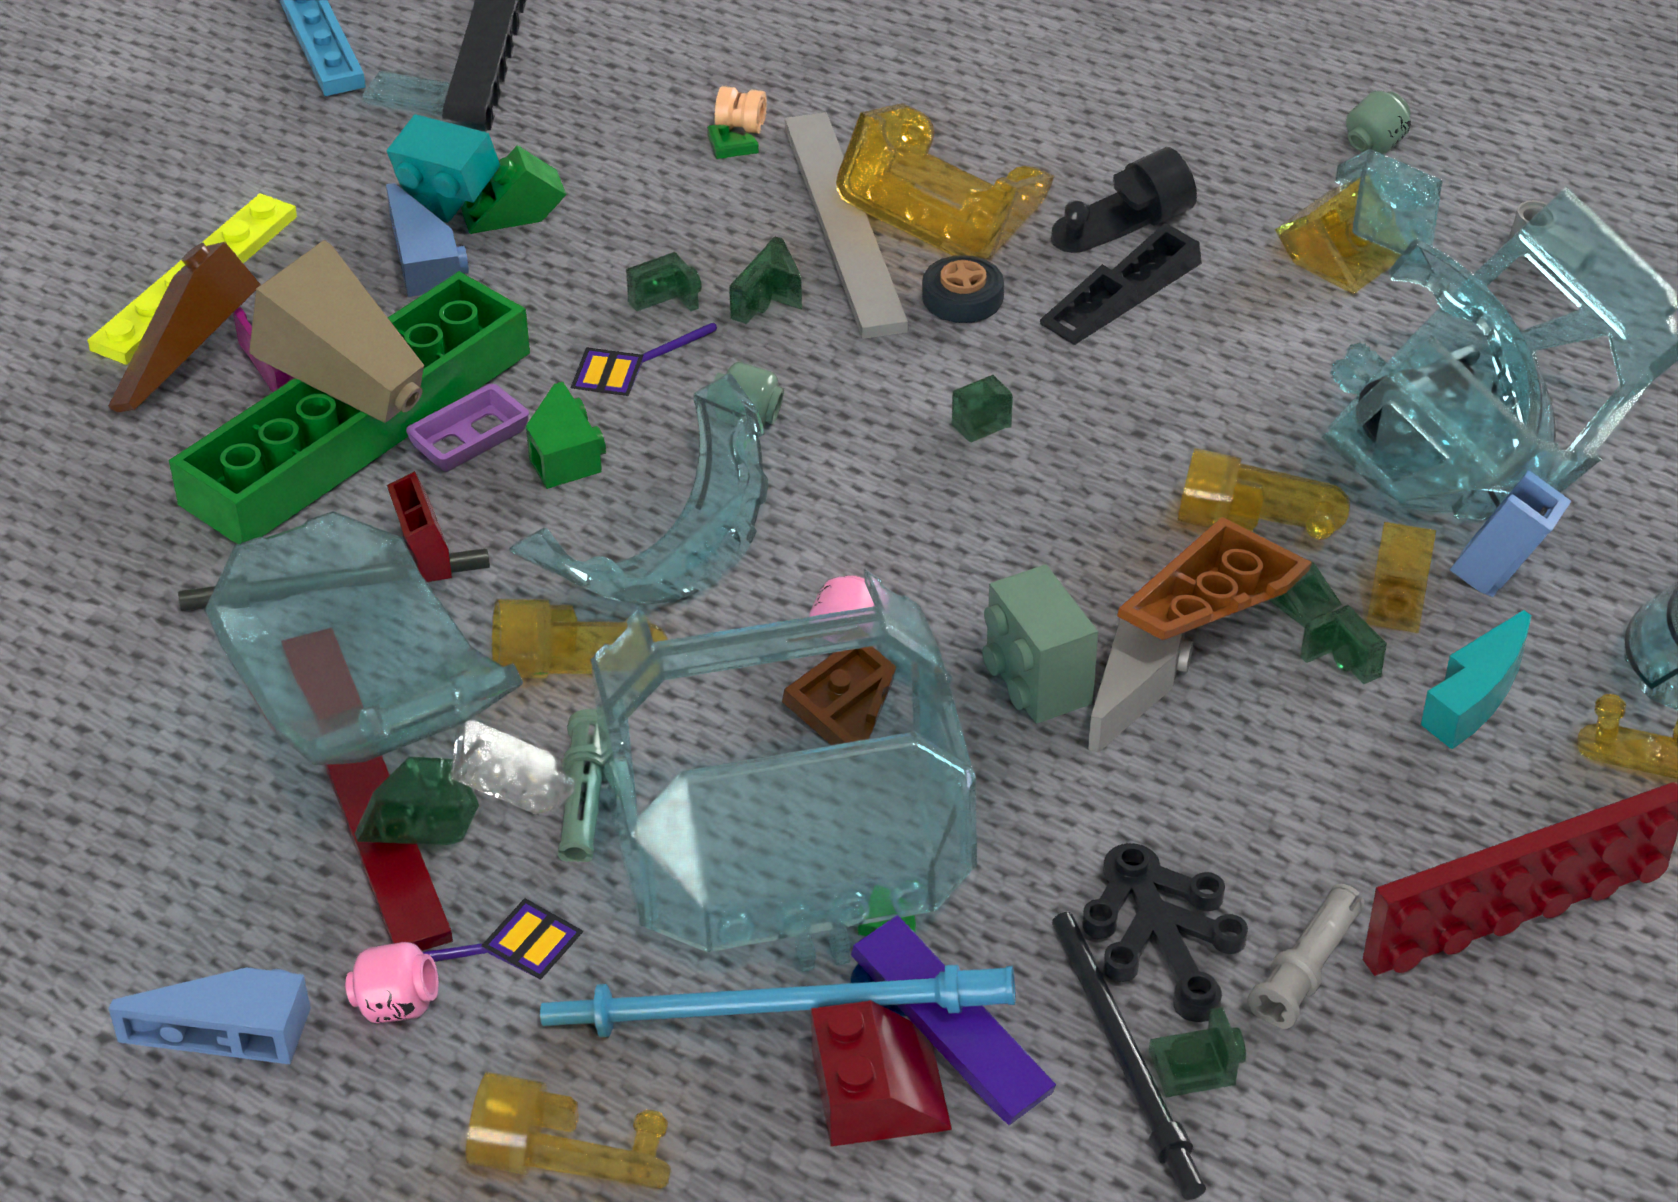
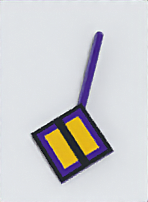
M715 323L707 324L644 354L586 347L570 388L629 396L643 362L715 332L717 325Z
M524 898L484 943L425 951L423 954H429L434 962L489 953L541 980L584 931Z

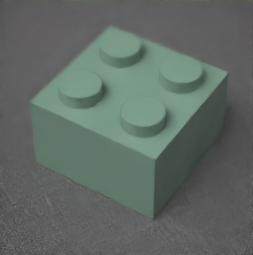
M1047 564L989 583V605L984 610V618L987 625V645L983 646V659L988 671L993 676L1000 674L1007 683L1008 694L1014 707L1017 710L1026 709L1037 724L1093 704L1098 630Z

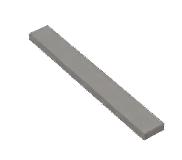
M827 112L785 118L787 136L862 339L908 332V320Z

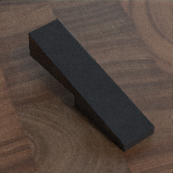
M1165 222L1112 270L1103 264L1043 316L1040 319V324L1071 344L1076 345L1201 265L1200 242ZM1064 320L1065 322L1074 326L1076 329L1071 330L1068 327L1061 324L1060 321Z

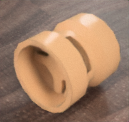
M720 87L715 105V125H727L729 130L734 127H740L747 133L759 134L766 116V93L759 90L740 93L735 87Z

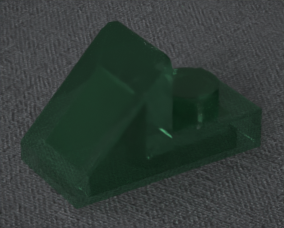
M775 236L730 284V319L747 324L757 312L764 313L768 309L771 300L802 310L801 275L783 238Z

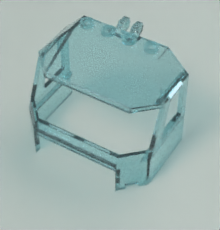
M1565 187L1473 274L1475 277H1469L1462 284L1486 303L1460 286L1411 335L1387 363L1374 350H1370V346L1368 347L1361 342L1354 345L1351 344L1347 349L1344 359H1337L1333 363L1330 372L1331 378L1335 380V383L1339 384V387L1345 393L1357 395L1320 435L1393 507L1435 513L1458 512L1477 489L1510 493L1527 471H1531L1561 493L1602 460L1596 453L1597 449L1649 385L1678 361V331L1673 315L1678 310L1675 290L1569 188ZM1519 256H1526L1579 307V310L1519 331L1497 310H1492L1486 304L1488 302L1481 296V291L1485 287L1476 278L1487 287ZM1608 336L1619 381L1618 388L1566 450H1559L1558 443L1541 441L1529 429L1531 424L1540 415L1539 380L1542 393V411L1548 406L1543 382L1540 378L1541 373L1536 351ZM1467 345H1474L1480 351V357L1474 367L1487 380L1492 379L1498 385L1496 396L1451 353ZM1536 368H1537V370H1538V372H1539V374H1540L1539 380H1538ZM1386 376L1358 402L1359 396L1367 384ZM1385 404H1391L1425 439L1402 450L1390 451L1376 445L1367 436L1362 425Z
M864 569L865 584L874 603L872 607L653 642L641 604L627 620L628 628L611 646L605 643L593 656L591 668L605 792L640 926L706 952L794 937L795 950L801 971L813 970L815 968L816 954L811 936L812 933L830 930L829 946L832 957L835 958L837 965L850 963V942L847 927L889 920L896 915L906 917L936 911L977 866L975 773L971 765L941 653L920 605L905 595L902 597L898 596L883 586L881 579ZM887 644L911 659L913 732L684 770L638 817L628 718L664 680Z

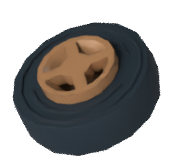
M955 255L940 259L930 265L923 275V303L929 312L947 321L972 323L987 319L995 314L1003 303V274L996 265L986 259L974 256Z

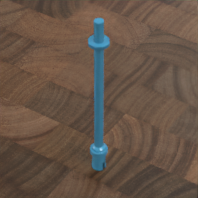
M946 965L944 972H940L935 978L624 998H612L607 984H597L595 996L592 1000L542 1003L540 1018L542 1026L595 1023L598 1036L604 1038L610 1037L614 1022L811 1010V1008L863 1001H873L881 1006L937 1002L942 1008H947L949 1014L962 1013V1007L1015 1005L1016 990L1013 966L996 969L960 970L959 965Z

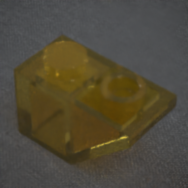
M1384 522L1366 624L1419 633L1436 530Z

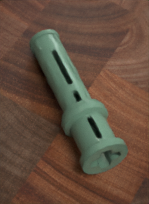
M583 709L572 714L567 724L571 743L570 749L565 752L562 761L563 770L569 777L564 805L561 843L558 847V857L562 861L590 862L593 859V843L599 812L601 782L606 779L612 769V760L608 754L609 742L614 739L616 734V722L604 711ZM590 725L595 727L594 735L588 734ZM585 761H590V765L586 766L584 764ZM584 784L587 786L585 792L581 790V786ZM582 801L585 803L583 820H578L579 803Z

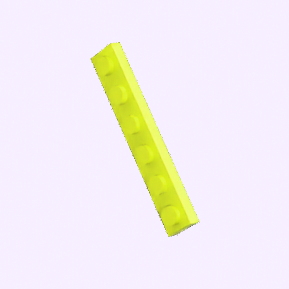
M259 193L202 243L209 246L226 242L244 264L297 217L296 206ZM182 260L87 339L90 351L125 365L129 364L173 276L185 266Z

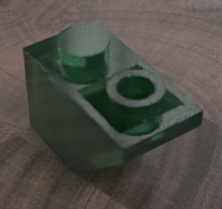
M409 756L373 792L355 832L357 841L451 845L461 842L479 807V803L460 760Z

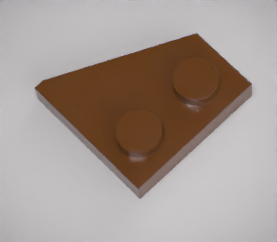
M858 635L786 687L783 692L782 703L831 746L856 763L863 756L893 683L897 667Z

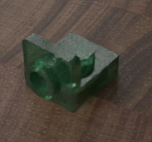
M1346 605L1328 614L1318 615L1305 625L1300 657L1308 663L1332 652L1336 664L1342 671H1351L1363 684H1366L1381 677L1387 643L1349 605Z
M1223 1007L1210 1009L1208 1029L1150 1039L1149 1052L1166 1098L1236 1085L1239 1063H1244L1246 1060L1243 1035L1238 1027L1231 1028Z

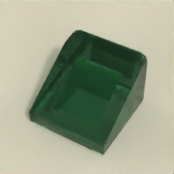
M1312 562L1310 570L1285 594L1269 599L1271 603L1304 628L1342 605L1314 562Z

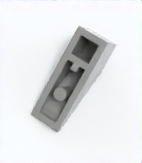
M1120 618L1091 714L1089 751L1100 752L1173 688L1177 671L1188 672L1193 641L1184 640L1185 632L1166 640H1161Z

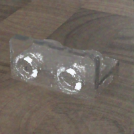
M466 717L456 729L451 779L538 816H552L574 792L575 780L562 774L563 758L469 717Z

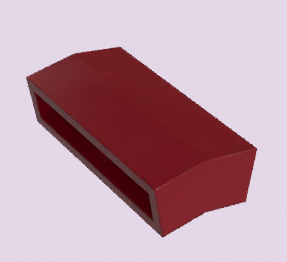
M414 471L388 484L387 488L419 582L426 583L452 578L448 546L430 499L416 472Z

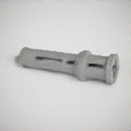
M1346 884L1333 886L1322 906L1299 936L1292 949L1282 951L1274 957L1270 964L1271 974L1264 983L1255 985L1248 996V1005L1256 1017L1281 1029H1288L1294 1025L1300 1015L1299 1005L1305 996L1309 997L1315 994L1322 982L1321 968L1365 906L1364 899L1361 897L1355 901L1352 907H1349L1359 894L1355 888Z

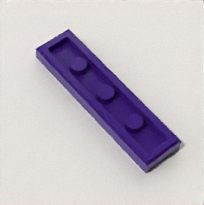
M896 915L854 944L851 953L855 961L875 982L935 978L940 972L945 971V965L899 915ZM937 1002L897 1005L989 1107L1008 1125H1011L1054 1092L1056 1087L1054 1081L983 1005L962 1007V1013L951 1014L948 1013L947 1008H942Z

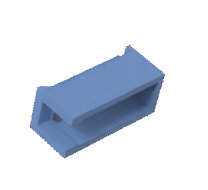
M1528 470L1471 538L1450 568V571L1479 592L1494 597L1498 589L1503 587L1547 534L1553 530L1571 503V500Z

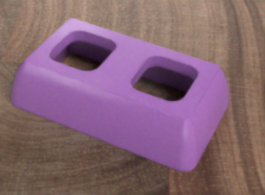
M488 384L411 424L406 428V431L414 447L442 471L447 472L524 431L528 422L529 411L498 385ZM487 415H494L503 422L483 434H480L471 426L472 423ZM448 436H455L464 443L445 454H442L433 446L434 443Z

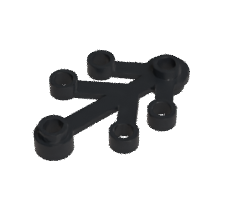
M1126 843L1112 848L1106 854L1103 866L1104 875L1109 883L1100 899L1092 900L1085 905L1082 920L1083 930L1089 936L1097 939L1112 936L1117 929L1118 912L1131 893L1139 910L1121 942L1112 943L1106 948L1103 964L1104 973L1108 978L1117 982H1127L1134 979L1138 973L1140 956L1153 935L1177 981L1173 999L1176 1012L1182 1018L1192 1022H1206L1213 1019L1220 1010L1221 988L1211 975L1199 971L1179 931L1213 944L1222 953L1235 954L1242 951L1246 945L1248 925L1244 919L1237 915L1224 914L1214 920L1162 900L1157 889L1189 899L1190 903L1201 911H1214L1223 903L1225 891L1223 879L1211 872H1202L1191 878L1160 866L1158 856L1151 849L1140 844ZM1126 863H1135V864H1138V865H1137V866H1131V865H1128V864H1126ZM1200 890H1211L1214 893L1205 894ZM1100 916V917H1104V918H1106V919H1108V920H1106V921H1097V920H1094L1093 918ZM1223 932H1233L1237 936H1226ZM1117 959H1123L1128 961L1129 963L1122 965L1117 964L1114 961ZM1190 990H1201L1206 992V994L1199 995Z

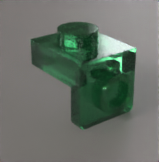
M676 252L626 269L628 302L636 311L676 297L681 300L690 312L699 309L698 292H701L702 289L699 274L693 266H688Z

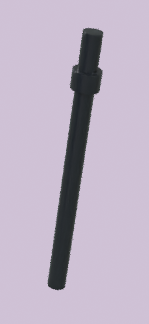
M1062 912L1054 917L1052 925L1152 1131L1149 1141L1160 1163L1167 1162L1183 1198L1186 1200L1196 1199L1204 1194L1206 1186L1190 1155L1193 1145L1183 1125L1179 1122H1174L1071 912Z

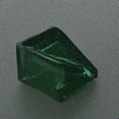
M994 375L954 390L952 395V425L969 442L976 441L1002 429L1010 428L1012 425L1013 404L1011 391Z

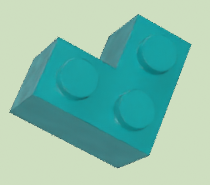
M417 114L413 115L386 150L401 188L446 223L452 220L464 201L472 203L475 201L501 166L489 133Z

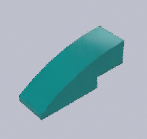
M1525 610L1451 654L1445 680L1427 691L1421 726L1450 749H1454L1473 735L1495 713L1509 693L1520 668L1532 617Z

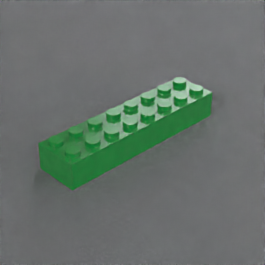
M458 271L388 317L424 364L420 386L422 388V395L408 412L400 411L388 422L384 423L294 378L169 460L178 505L242 548H247L408 437L406 431L408 426L476 391L530 354L526 308Z

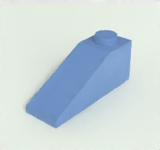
M386 184L390 218L407 296L423 295L458 271L464 274L469 273L465 246L456 247L452 229L397 184Z
M246 967L113 999L109 1012L119 1043L291 1064L311 1007L303 974L290 973L281 969L263 970Z

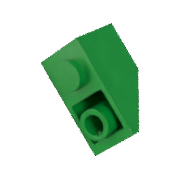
M517 145L507 157L499 160L501 166L473 203L464 201V204L461 206L469 233L475 234L542 222L566 196L558 171Z
M563 381L554 384L526 425L529 460L546 489L601 473V455L606 454L603 434L598 426L592 427L588 422L587 412L582 400L579 397L574 399Z

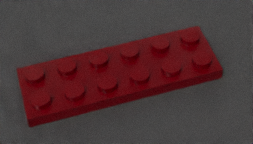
M1675 781L1376 887L1362 960L1374 976L1390 970L1404 973L1416 967L1423 958L1442 951L1449 955L1459 953L1469 946L1472 940L1494 933L1496 936L1508 935L1516 930L1524 921L1541 915L1545 918L1557 917L1565 912L1571 904L1590 897L1595 901L1604 900L1615 893L1620 886L1636 880H1640L1642 883L1655 881L1668 869L1678 834V784Z

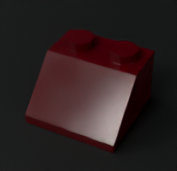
M873 1001L811 1008L812 1053L831 1147L951 1130L952 1126L933 1044L910 1020Z

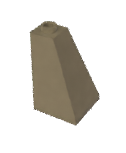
M326 240L317 244L256 288L249 351L255 358L384 423L388 422L400 411L408 412L419 401L422 395V388L420 386L424 364L334 247Z

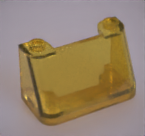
M904 103L860 112L837 174L836 186L839 195L848 204L952 256L967 255L986 260L994 256L1043 203L1055 176L1037 167L1025 165L1010 171L1006 178L996 179L995 184L992 185L928 153L933 142L934 128L929 117L923 112Z

